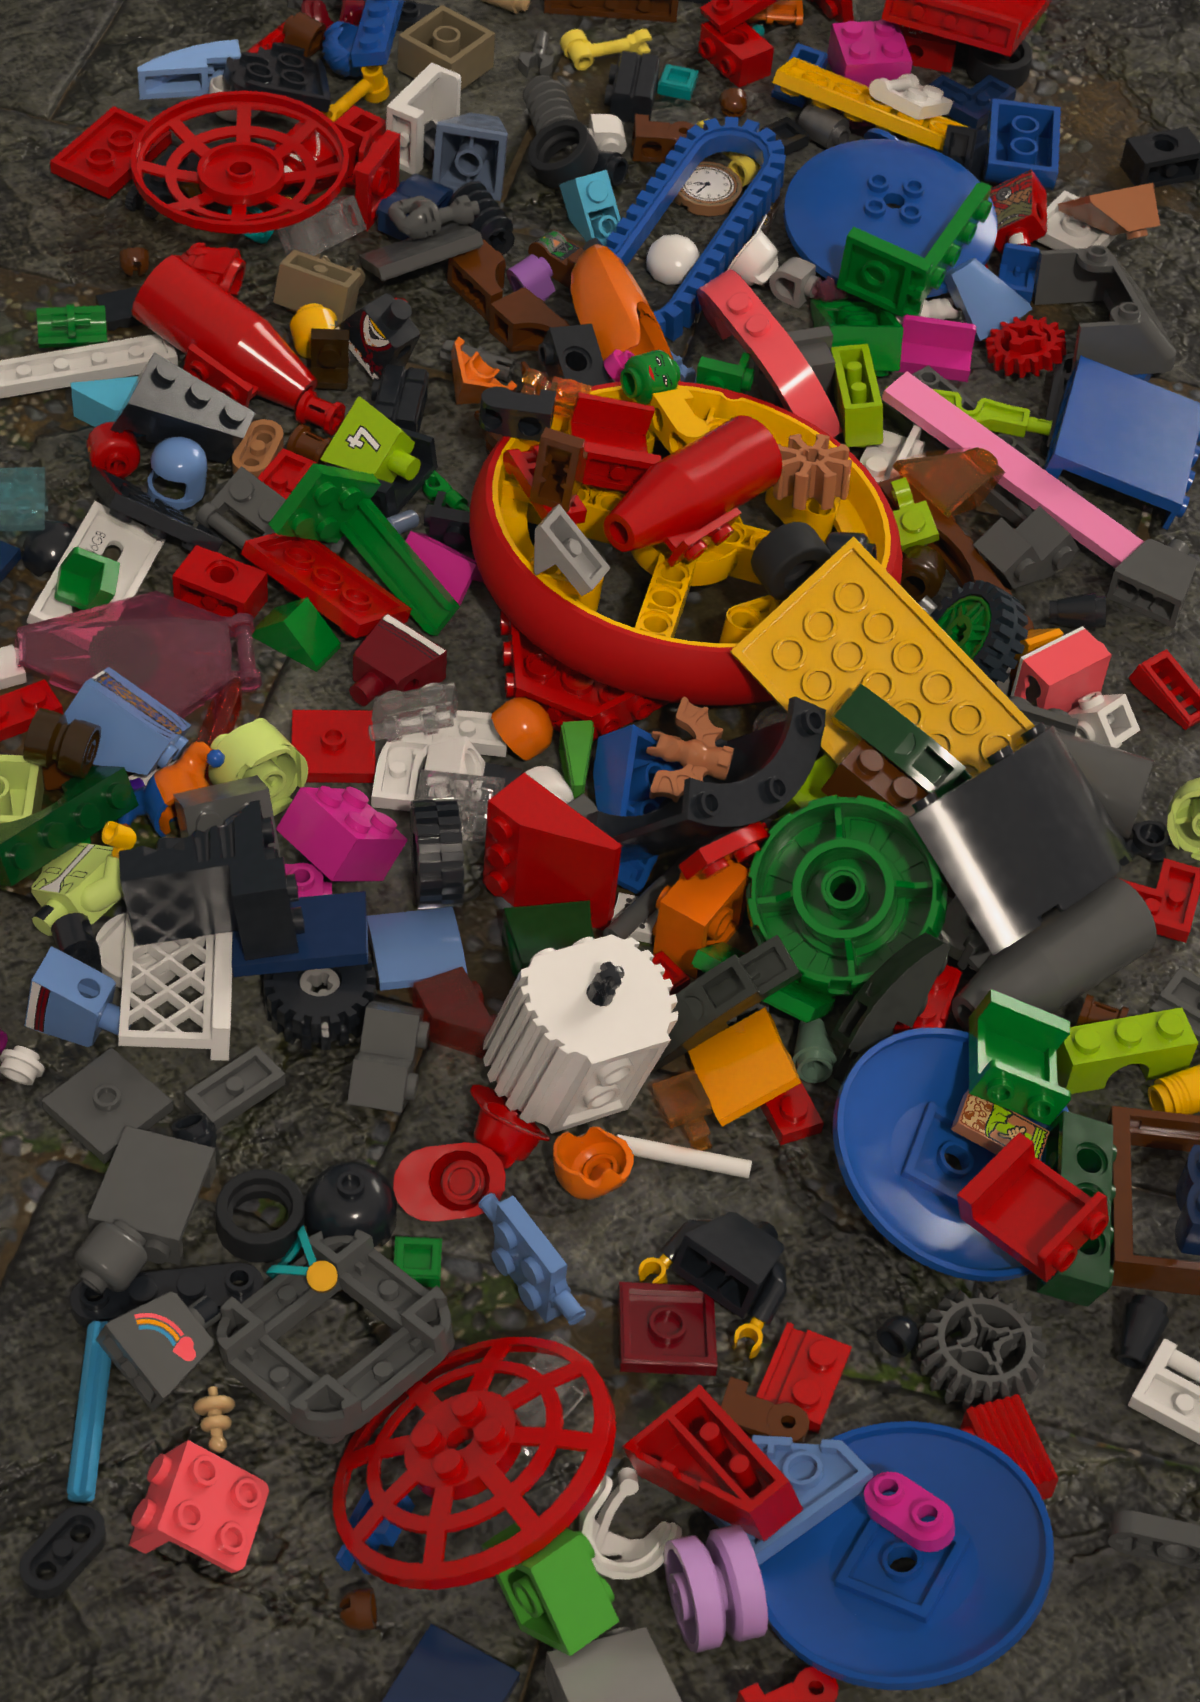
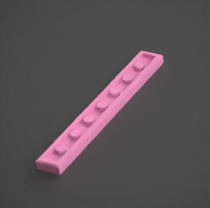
M908 371L884 390L883 401L1032 509L1036 510L1039 506L1043 508L1075 540L1115 569L1144 542Z

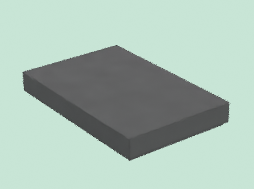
M454 222L442 226L441 232L438 235L423 239H413L410 237L361 254L359 258L362 268L384 281L480 248L484 244L479 231L467 225Z

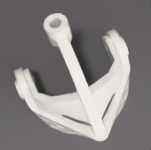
M626 1467L619 1471V1485L611 1494L613 1481L609 1476L604 1475L589 1503L579 1513V1531L586 1536L594 1549L595 1557L592 1559L598 1575L611 1579L629 1580L642 1577L659 1568L664 1563L666 1542L681 1538L682 1529L676 1523L663 1521L643 1539H627L608 1531L612 1518L627 1495H634L639 1489L636 1471L633 1468ZM603 1505V1507H602V1509H601V1511H600V1513H599V1515H598L597 1520H595L596 1513L598 1512V1510H599V1509L601 1508V1506ZM621 1555V1559L610 1560L605 1557Z

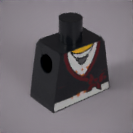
M388 293L362 307L334 328L349 330V350L373 380L374 378L381 379L383 369L387 364L404 366L405 368L420 337L418 328L409 318L412 314L410 305L402 299H394Z

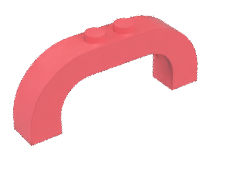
M729 269L697 289V297L706 320L722 340L733 335L744 350L751 354L752 360L768 379L785 410L814 424L833 438L843 432L829 398L805 357L788 333L737 272Z

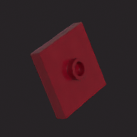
M619 1282L617 1295L620 1372L716 1375L718 1365L714 1299L694 1285Z

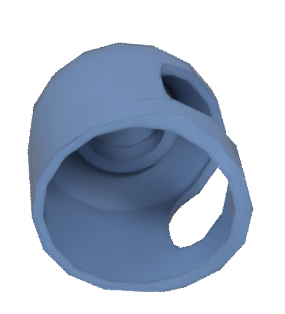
M171 437L157 444L150 459L153 470L147 479V493L151 496L150 500L154 502L156 498L178 510L192 507L205 494L207 459L204 450L198 443L185 437ZM160 476L165 480L184 483L186 486L185 495L180 499L164 497L153 487L154 480Z

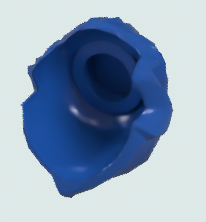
M336 21L325 31L321 52L324 54L323 58L328 67L333 72H336L338 75L342 74L344 77H362V66L353 67L351 51L358 26L345 21Z

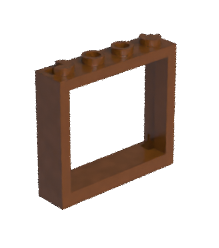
M1112 1106L1106 1123L1113 1125V1144L1117 1147L1116 1160L1112 1164V1184L1116 1187V1195L1111 1206V1224L1114 1226V1240L1110 1247V1265L1114 1269L1111 1286L1200 1296V1262L1133 1255L1131 1145L1190 1152L1194 1145H1200V1116Z

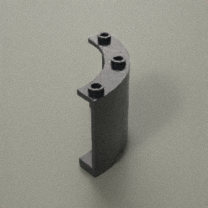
M792 697L789 699L786 720L729 741L720 738L715 742L717 747H724L725 745L734 748L725 781L709 775L704 776L703 781L688 778L684 780V794L679 798L678 802H673L671 798H667L649 813L639 816H616L596 811L588 814L586 819L622 845L620 862H627L630 860L652 858L770 817L783 808L797 794L810 774L820 749L825 727L826 710L798 697Z
M1043 722L1023 733L1021 737L1024 743L1016 749L1012 750L1010 745H1007L986 758L991 766L940 798L937 797L935 792H932L912 804L916 813L908 817L993 955L1040 927L1043 921L1040 915L1054 906L1058 908L1059 912L1065 911L1123 869L1121 866L1130 863L1134 858L1127 843L1054 725L1046 728Z

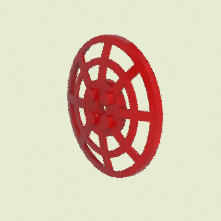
M225 91L201 95L182 101L152 118L134 141L131 152V169L137 191L144 200L160 214L175 222L215 233H260L299 223L328 206L341 192L347 180L349 153L347 142L335 123L322 112L308 104L283 95L267 92ZM237 110V126L216 128L196 136L183 123L191 118L208 113ZM251 110L281 114L304 124L292 136L269 128L251 126ZM168 130H171L183 142L171 154L166 167L145 161L151 146ZM317 131L332 146L338 162L316 168L312 154L303 143ZM236 138V142L225 143L212 149L205 145L221 139ZM251 138L269 140L280 144V146L272 150L267 146L251 142ZM191 152L201 158L198 162L197 172L178 169L181 162ZM294 153L303 163L305 170L284 173L283 160ZM143 173L165 178L169 193L177 202L166 204L150 192L144 183ZM338 174L335 183L326 193L308 205L302 204L311 194L316 180ZM176 181L196 183L199 185L202 194L188 199L181 192ZM305 182L302 189L291 200L279 194L285 184ZM217 202L222 205L232 206V213L223 214L202 207ZM269 203L277 207L266 212L247 214L248 206ZM191 211V212H193V213H195V214H197V215H200V216H203V217H206V218L197 217V216H194V215H191V214H188V213H185V212Z
M504 1337L481 1341L448 1353L441 1363L364 1426L356 1430L350 1439L338 1466L333 1486L332 1508L337 1531L346 1548L368 1573L387 1583L409 1589L439 1590L466 1586L494 1577L521 1564L546 1547L574 1521L589 1503L605 1475L613 1454L616 1436L615 1407L608 1387L590 1361L576 1350L552 1340L536 1337ZM509 1352H537L557 1356L570 1363L542 1375L538 1370L527 1365L503 1361V1359ZM484 1357L481 1363L470 1364L436 1378L455 1367ZM495 1373L516 1376L528 1382L504 1397L495 1392L487 1391ZM473 1376L467 1391L452 1396L442 1402L434 1394L438 1389L454 1381ZM583 1376L593 1399L594 1422L592 1433L563 1429V1407L555 1390L556 1387ZM541 1395L546 1410L545 1427H524L515 1410ZM400 1403H402L400 1407L388 1419V1421L378 1434L375 1443L365 1447L366 1443L368 1442L374 1431L377 1429V1427L385 1420V1418L393 1411V1409H395ZM415 1406H418L425 1415L416 1424L411 1434L390 1439L399 1423ZM472 1439L468 1446L461 1450H456L461 1443ZM522 1446L538 1447L528 1466L511 1483L505 1474L517 1460ZM557 1448L586 1452L580 1467L569 1485L554 1503L538 1517L522 1496L544 1474L554 1458ZM404 1455L407 1471L384 1492L381 1481L382 1459ZM368 1464L367 1487L374 1504L353 1529L346 1514V1494L353 1469ZM416 1485L424 1494L433 1498L429 1516L409 1513L396 1505ZM486 1489H489L494 1495L489 1500L471 1509L451 1514L453 1500L468 1498ZM504 1510L507 1511L521 1529V1531L509 1539L485 1551L444 1562L447 1533L476 1526L497 1516ZM385 1518L389 1523L402 1530L426 1534L423 1563H408L388 1558L368 1547L365 1541Z

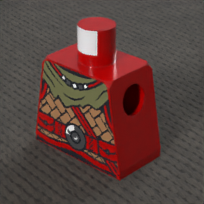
M1032 169L991 188L989 196L997 216L995 246L1001 254H1003L1006 243L1031 247V242L1046 235L1047 192Z

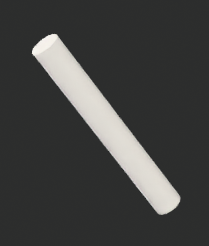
M617 1134L618 1137L627 1142L634 1156L749 1179L751 1160Z

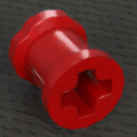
M307 390L299 400L295 418L300 423L310 422L322 427L326 434L333 436L344 420L346 407L345 404L340 402L333 404L318 397L316 392Z

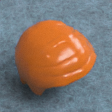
M590 1127L586 1133L579 1136L566 1131L559 1135L554 1142L553 1166L556 1178L564 1190L577 1199L590 1200L605 1196L609 1192L621 1187L630 1175L634 1163V1155L627 1142L614 1134L604 1131L600 1127Z

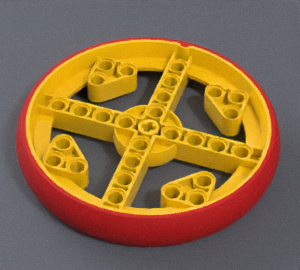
M621 382L595 385L576 390L556 398L551 429L569 434L568 421L578 392L636 402L626 396ZM678 382L677 389L688 388L694 399L691 410L695 416L706 422L708 426L707 432L735 416H748L762 423L773 435L777 444H781L783 447H788L789 436L801 434V439L808 446H814L817 434L829 436L828 449L840 446L836 439L814 424L772 403L720 387ZM649 426L646 441L648 453L652 454L655 440L660 441L651 426ZM502 436L484 461L473 488L470 502V539L474 558L485 586L499 608L520 632L548 655L569 668L598 682L648 698L680 703L683 697H687L691 704L740 705L774 700L731 655L730 651L771 614L783 600H776L771 595H767L729 608L726 612L719 643L674 638L691 586L714 584L726 579L728 576L762 585L752 571L751 558L760 541L771 531L745 525L739 516L731 527L734 529V532L727 540L718 546L711 542L707 545V550L693 562L689 563L687 559H684L673 567L667 563L668 558L673 552L665 543L632 550L631 554L636 562L653 575L635 628L596 612L598 610L604 577L592 591L581 596L556 564L538 575L534 574V547L530 539L527 522L539 525L542 519L514 475L506 472L503 464V454L505 450L516 448L521 452L528 451L530 446L539 445L540 442ZM850 451L849 460H852L849 494L846 500L834 496V506L831 509L821 510V505L814 498H808L805 510L795 509L792 507L793 495L777 500L773 496V487L766 491V504L784 524L792 522L807 523L816 531L823 542H825L828 534L832 532L833 525L837 532L866 534L870 543L876 545L877 561L901 585L903 555L899 530L893 511L873 476ZM586 484L581 485L577 495L586 507L587 514L585 523L576 525L586 538L611 544L604 532V520L627 493Z

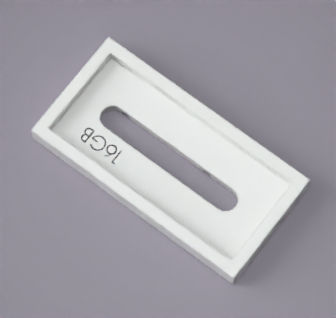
M96 501L91 506L26 621L88 654L90 644H92L93 638H96L99 632L102 633L104 629H111L113 626L119 627L166 539L145 530V526L134 520L131 523H127L112 516L109 513L110 509ZM108 546H118L122 553L117 562H120L116 594L100 615L88 612L84 617H77L72 612L73 606L54 598L59 566L74 547H80L102 556Z

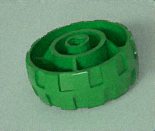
M831 795L808 802V806L793 813L788 812L769 829V838L761 844V850L754 854L747 877L750 879V882L746 887V908L750 927L758 945L776 935L781 939L802 974L800 978L793 982L824 995L851 998V996L857 994L867 980L891 956L906 944L925 932L939 938L946 918L948 889L945 876L909 820L908 815L891 807L888 803L875 798L858 795L857 798ZM855 885L856 893L850 900L839 901L833 897L834 891L840 886Z

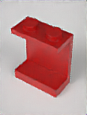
M578 392L568 421L569 435L585 439L583 451L587 452L588 456L582 484L628 492L650 466L661 460V455L648 453L646 434L655 412L654 406Z

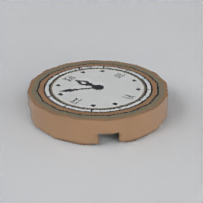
M704 161L699 163L674 200L679 206H681V203L687 206V211L695 215L707 217L728 213L730 207L736 205L741 198L742 182L732 169L719 163Z

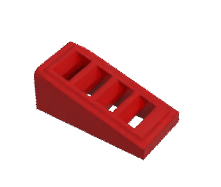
M1167 649L1139 664L1128 678L1143 695L1183 729L1187 730L1200 722V689ZM1167 685L1172 688L1171 691L1167 688ZM1181 695L1185 700L1179 702L1175 697ZM1192 705L1197 711L1189 715L1185 709Z

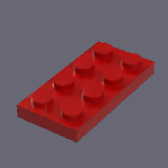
M272 533L246 540L244 543L242 556L255 564V567L267 572L268 575L281 583L283 588L289 593L295 594L301 599L308 597L320 615L330 619L348 636L356 639L370 634L387 613L402 623H406L409 619L412 608L318 540Z

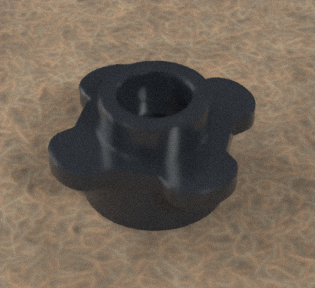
M1151 820L1136 823L1132 828L1133 838L1127 841V845L1133 855L1150 859L1154 863L1163 862L1167 856L1165 852L1166 846L1172 843L1166 827L1159 822Z

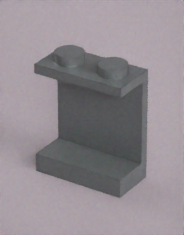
M125 1126L87 1217L89 1234L99 1223L107 1222L113 1224L116 1219L121 1220L145 1238L147 1243L144 1245V1248L147 1252L148 1261L158 1264L168 1262L181 1266L184 1258L183 1234L201 1188L211 1189L216 1176L215 1148Z

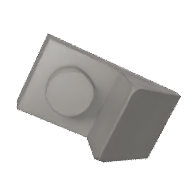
M558 504L535 528L534 574L538 575L556 564L567 580L583 596L596 587L610 570V566L561 505Z

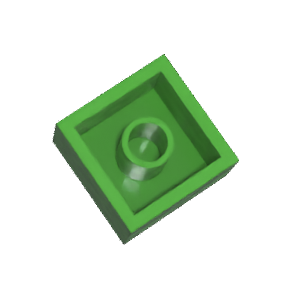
M514 1522L481 1546L485 1551L509 1539L521 1531V1529ZM566 1528L546 1547L524 1562L496 1575L520 1630L569 1656H572L619 1622L611 1604L615 1600L613 1591L606 1580L598 1575L592 1559L595 1557L594 1549L586 1536L580 1531L575 1532Z

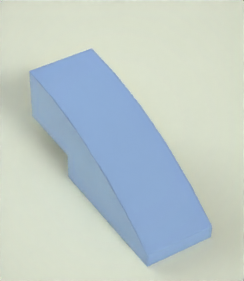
M238 39L194 45L157 57L137 67L139 99L192 97L209 94V83L212 78L223 75L227 58L230 56L233 59H240L241 53Z

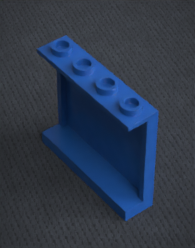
M1080 356L1066 383L1043 469L1056 479L1059 478L1064 469L1166 510L1162 528L1168 530L1175 517L1182 518L1190 500V497L1186 496L1185 493L1188 492L1193 483L1195 471H1192L1191 468L1195 465L1200 454V446L1196 445L1200 441V403Z

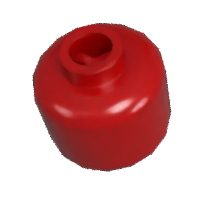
M114 421L96 426L89 433L86 441L87 453L92 468L95 465L121 478L131 475L138 468L140 462V450L133 431L124 429L122 433L110 430Z

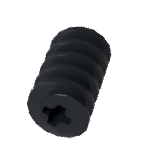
M479 181L463 184L452 195L449 206L457 197L467 195L470 201L476 200L480 213L479 215H474V222L467 226L479 231L482 240L484 239L496 251L504 255L513 247L515 241L514 234L512 233V221L506 216L504 210L499 207V204L493 199L484 184Z

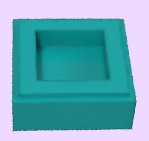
M666 64L658 83L657 94L690 101L698 82L699 71Z

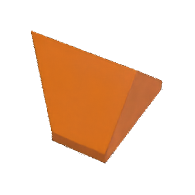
M461 337L457 338L451 351L456 405L481 403V394L490 387H504L515 392L517 384L513 381L507 386L500 383L494 378L500 370L486 364L477 351L472 357H469L462 351L465 341Z

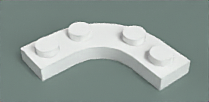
M463 710L436 712L420 717L418 724L403 732L400 730L396 731L386 742L378 758L371 796V807L410 811V804L416 798L418 779L425 767L429 745L467 736L480 755L506 757L508 746L495 729L491 718L492 713Z

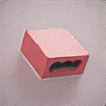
M1082 626L1020 657L1011 696L1024 698L1031 705L1046 710L1055 708L1068 713L1079 706L1078 700L1083 696L1097 691L1101 692L1112 654L1102 642L1098 641Z

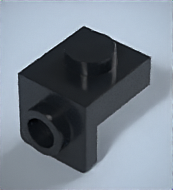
M438 491L434 504L428 503L425 510L424 527L430 528L429 536L453 549L473 552L470 539V512L446 508V492Z

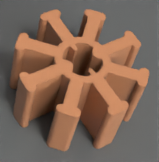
M801 434L789 436L788 447L778 444L782 456V473L778 482L773 486V496L777 500L793 495L792 507L799 510L806 509L808 498H814L821 505V510L833 508L834 496L846 500L849 494L852 460H849L850 449L845 444L828 449L829 436L822 434L816 435L814 446H808L801 439Z

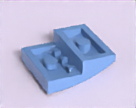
M453 907L368 916V936L373 951L374 970L380 991L468 981L463 946Z

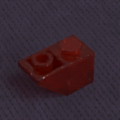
M463 966L413 983L412 1007L424 1009L423 1021L430 1022V1042L484 1058L488 1048L483 1050L484 1040L497 1016L495 1014L489 1015L484 1006V996L478 982L470 981Z

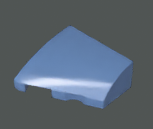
M972 258L946 272L944 281L948 286V291L955 307L962 309L967 323L975 324L977 327L975 341H981L989 337L991 329L1000 330V322L1013 323V317L1021 318L1032 310L1029 302L976 258Z

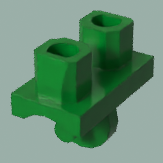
M66 304V307L36 308L39 348L88 346L107 342L105 305L74 307V304Z

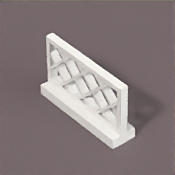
M127 911L118 1046L211 1049L210 1060L229 1061L233 931L199 936L193 940L191 938L174 940L182 947L169 955L158 946L163 942L134 946L135 940ZM145 953H149L159 962L148 969H144L134 960ZM191 954L203 962L202 965L192 971L180 963V961ZM169 969L179 976L180 979L166 986L156 977ZM146 984L157 994L146 1001H142L132 992ZM189 986H192L202 994V996L191 1003L178 995V993ZM166 1001L179 1010L167 1019L154 1010ZM143 1016L155 1025L148 1031L129 1030V1025ZM190 1018L202 1027V1033L182 1032L176 1026Z

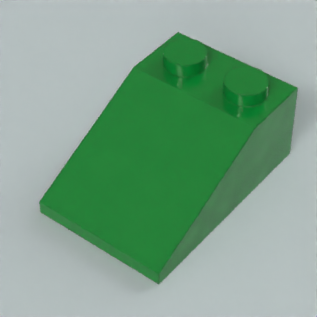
M811 299L810 308L814 328L829 326L833 333L832 347L868 344L876 376H887L888 371H900L904 328L890 311L863 300Z

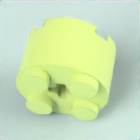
M258 718L253 722L246 723L229 734H221L211 744L210 748L213 750L218 749L225 755L224 763L220 767L212 768L209 765L208 773L211 783L216 785L258 775L269 788L274 816L290 806L293 801L290 798L291 794L297 786L299 788L304 787L306 783L308 764L305 757L264 718Z

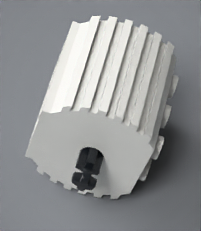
M612 934L597 939L585 937L566 948L559 950L554 948L544 949L531 958L527 968L521 969L484 1040L483 1050L487 1048L488 1050L483 1060L485 1066L491 1065L487 1076L490 1082H497L494 1091L498 1097L506 1096L508 1100L505 1105L510 1111L520 1110L522 1113L519 1118L527 1124L535 1121L548 1126L551 1134L628 1110L671 1039L668 1035L678 1020V1011L672 1013L678 1003L676 994L669 995L673 984L670 978L663 979L662 976L666 970L661 963L654 965L652 963L654 955L649 950L641 952L638 949L640 943L632 937L621 939Z

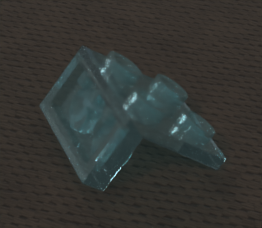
M45 467L0 468V531L44 530L45 512H48Z

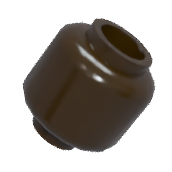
M915 545L908 547L902 552L901 586L917 603L926 595L932 599L938 594L946 575V565L943 557L935 549L928 546Z

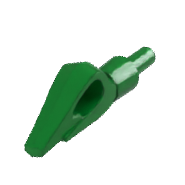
M434 470L429 479L423 484V490L427 499L435 501L438 491L446 492V504L450 508L470 512V508L467 506V499L456 490H453L451 485Z

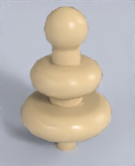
M213 1386L208 1388V1397L197 1400L193 1409L198 1415L208 1416L201 1420L200 1428L204 1432L211 1434L208 1446L216 1454L224 1452L227 1448V1441L223 1437V1431L231 1427L232 1420L223 1414L229 1413L234 1409L235 1401L229 1396L218 1395V1387Z

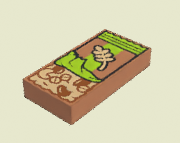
M969 1090L962 1097L951 1127L952 1131L996 1155L1020 1132L1034 1142L1035 1157L1039 1160L1050 1132L1011 1110L969 1094Z

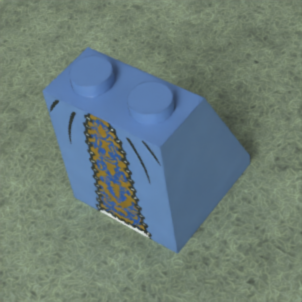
M110 667L85 681L64 713L68 724L77 719L101 727V739L94 765L125 767L127 772L147 776L156 768L166 767L172 760L176 761L189 743V740L184 736L191 727V724Z

